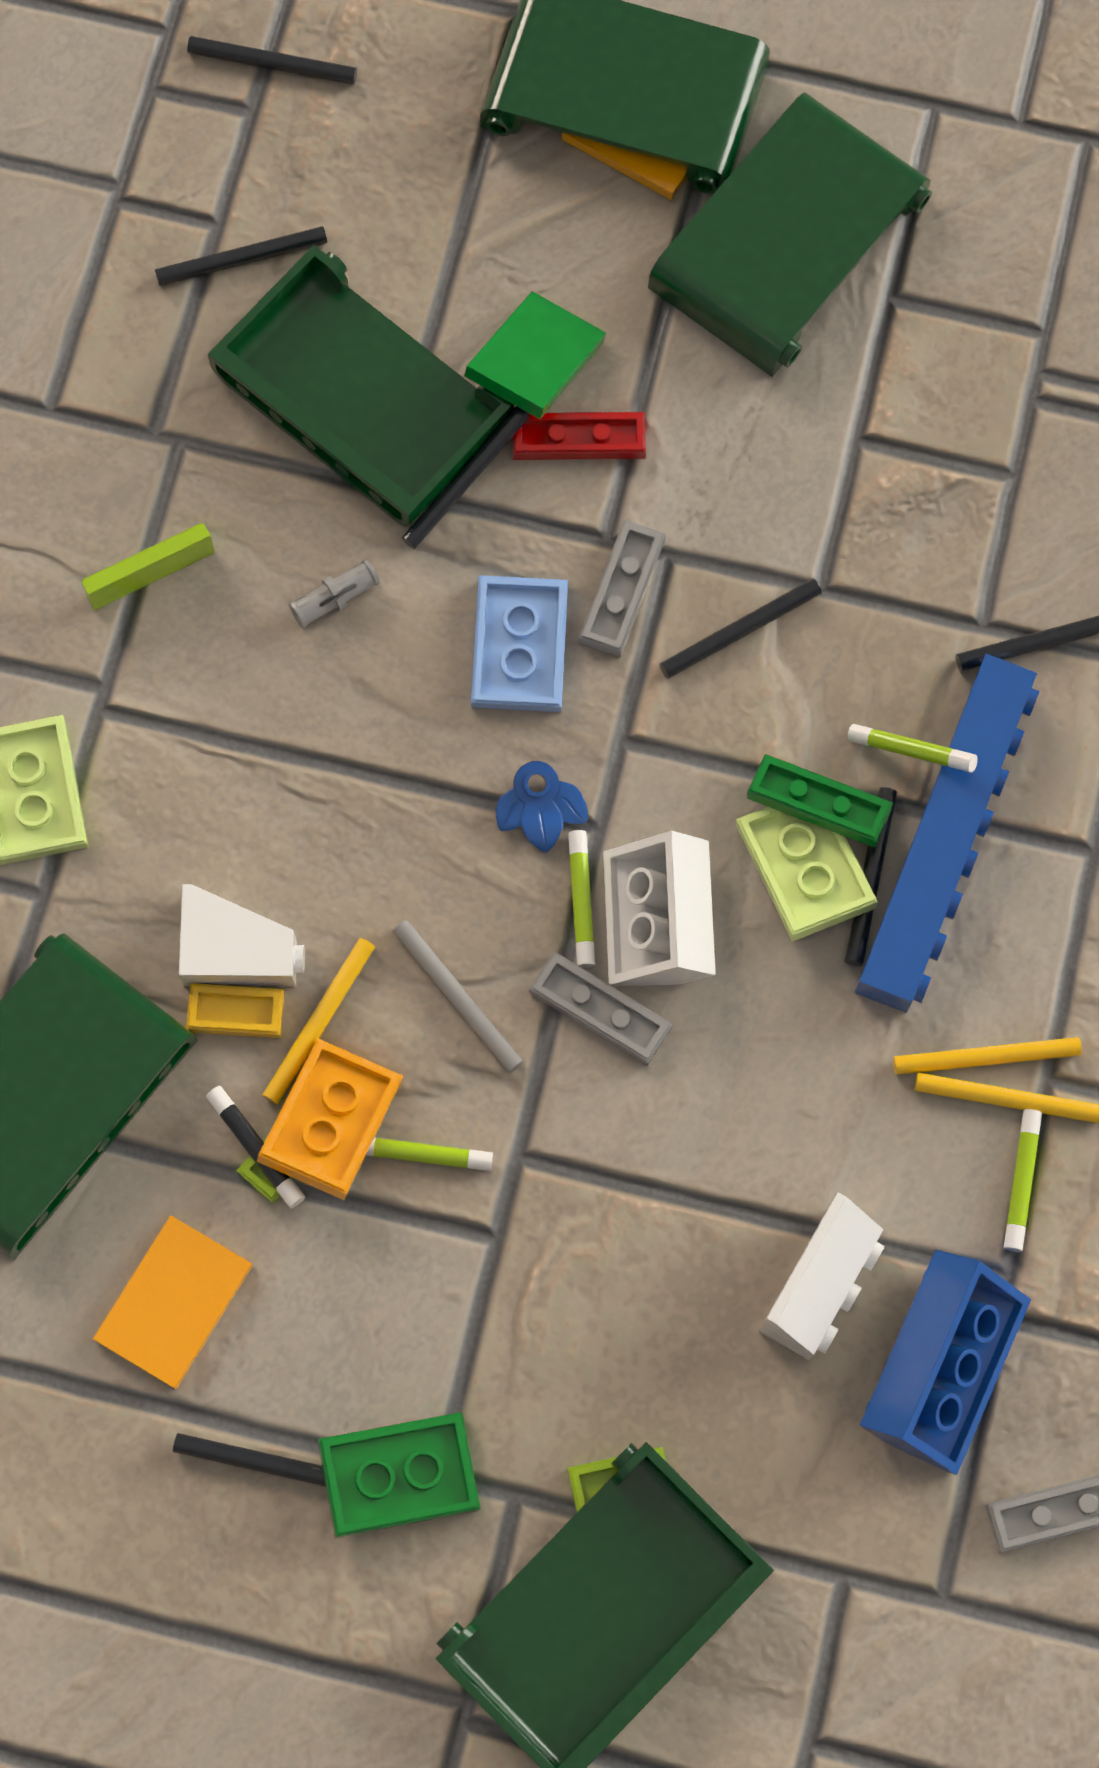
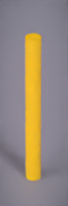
M363 938L358 939L263 1092L262 1096L271 1103L278 1105L310 1054L317 1038H320L375 949L372 943Z
M1074 1037L893 1056V1069L895 1075L1081 1056L1082 1047L1080 1038Z
M918 1072L916 1075L914 1091L1019 1110L1032 1109L1040 1111L1042 1114L1099 1123V1104Z

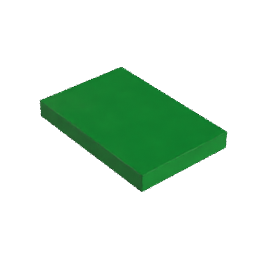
M531 291L468 363L464 377L541 419L602 346L606 332Z
M462 1412L325 1437L317 1441L335 1538L449 1517L481 1509Z

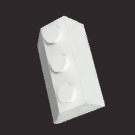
M671 830L603 851L609 985H678L715 976L709 841Z
M838 1192L759 1332L807 1360L812 1358L816 1350L825 1354L839 1330L831 1325L838 1310L842 1309L848 1313L862 1288L854 1283L862 1267L871 1271L885 1247L877 1242L884 1229L851 1200Z

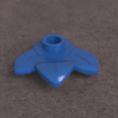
M531 761L521 766L514 776L513 788L500 797L496 807V820L500 831H509L521 826L529 842L542 852H548L555 845L562 831L563 822L584 824L588 819L587 805L579 789L573 784L559 781L553 767L542 761ZM539 775L544 779L545 787L541 792H533L529 788L528 781L531 776Z

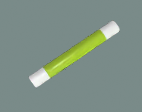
M852 724L848 731V740L850 742L971 773L977 766V755L857 724Z
M575 830L568 833L576 958L579 967L592 968L596 966L587 834L586 831Z
M1032 1109L1023 1110L1003 1248L1013 1252L1023 1251L1042 1112Z
M374 1138L366 1155L491 1171L493 1152Z

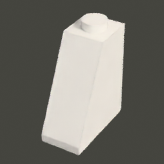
M182 884L179 977L183 986H190V983L241 987H296V973H304L305 947L304 945H297L294 930L197 886Z

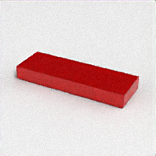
M645 412L545 413L541 419L528 413L530 418L513 436V460L646 458Z

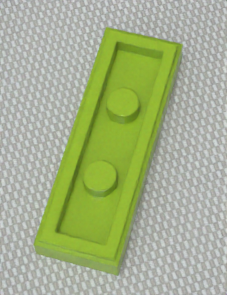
M199 523L82 579L81 583L93 610L95 611L215 553L211 535L205 524Z

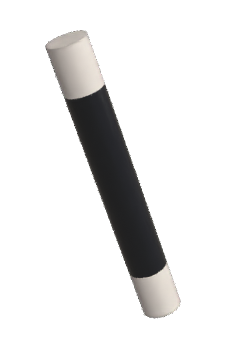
M221 1086L212 1089L206 1095V1099L290 1209L296 1207L305 1199V1195L290 1176L257 1162L258 1154L264 1144L263 1140Z

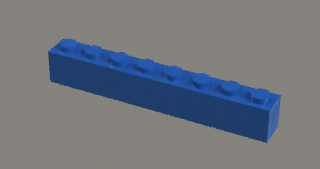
M985 654L949 745V748L977 755V766L972 773L941 766L854 993L907 1013L913 1000L922 1003L931 980L930 976L923 974L929 958L937 961L947 938V935L939 932L945 917L953 919L963 895L955 891L960 876L969 878L978 856V852L971 850V846L976 835L985 836L994 811L986 809L991 794L1000 796L1008 777L1009 771L1001 768L1006 754L1015 756L1022 740L1024 731L1017 728L1018 722L1022 714L1031 715L1039 695V691L1032 688L1037 675L1036 672Z

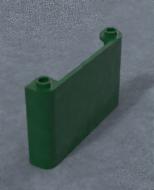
M520 0L480 113V127L486 128L498 136H508L509 134L519 132L523 121L686 166V176L693 187L702 193L713 194L735 170L768 67L770 50L763 41L755 37L622 0Z
M804 92L795 99L660 255L650 272L648 288L773 377L782 365L788 368L796 360L802 350V346L798 343L802 329L900 213L904 216L909 215L912 211L918 214L925 207L932 195V191L929 190L931 180Z
M313 245L208 353L209 364L225 385L397 523L408 527L514 409V404L480 385L477 388L355 293L348 286V279L345 275L347 268L342 260L331 252L325 254Z
M65 933L60 934L56 938L50 935L39 945L34 954L36 960L0 1001V1250L13 1260L19 1256L198 1041L195 1034Z
M631 1442L611 1463L618 1471L465 1628L456 1622L436 1643L443 1651L435 1659L540 1768H587L775 1571L647 1442L639 1449Z

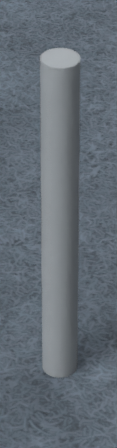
M408 920L396 926L393 933L509 1073H512L524 1062Z

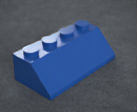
M935 1250L859 1426L885 1443L946 1472L957 1475L1031 1299L981 1261Z

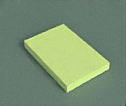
M64 715L0 727V865L89 848Z
M770 807L736 819V827L792 942L877 908L878 901L845 836Z

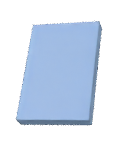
M479 575L471 708L545 712L562 711L568 580Z

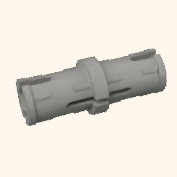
M364 559L360 564L334 579L328 576L321 580L322 586L296 601L288 603L298 624L305 628L308 624L335 608L341 611L348 607L347 602L373 586L379 585L380 580L371 563Z

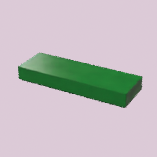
M767 754L764 755L747 791V799L874 848L893 807V802Z

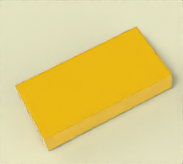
M190 983L186 1028L192 1033L281 1038L284 989Z

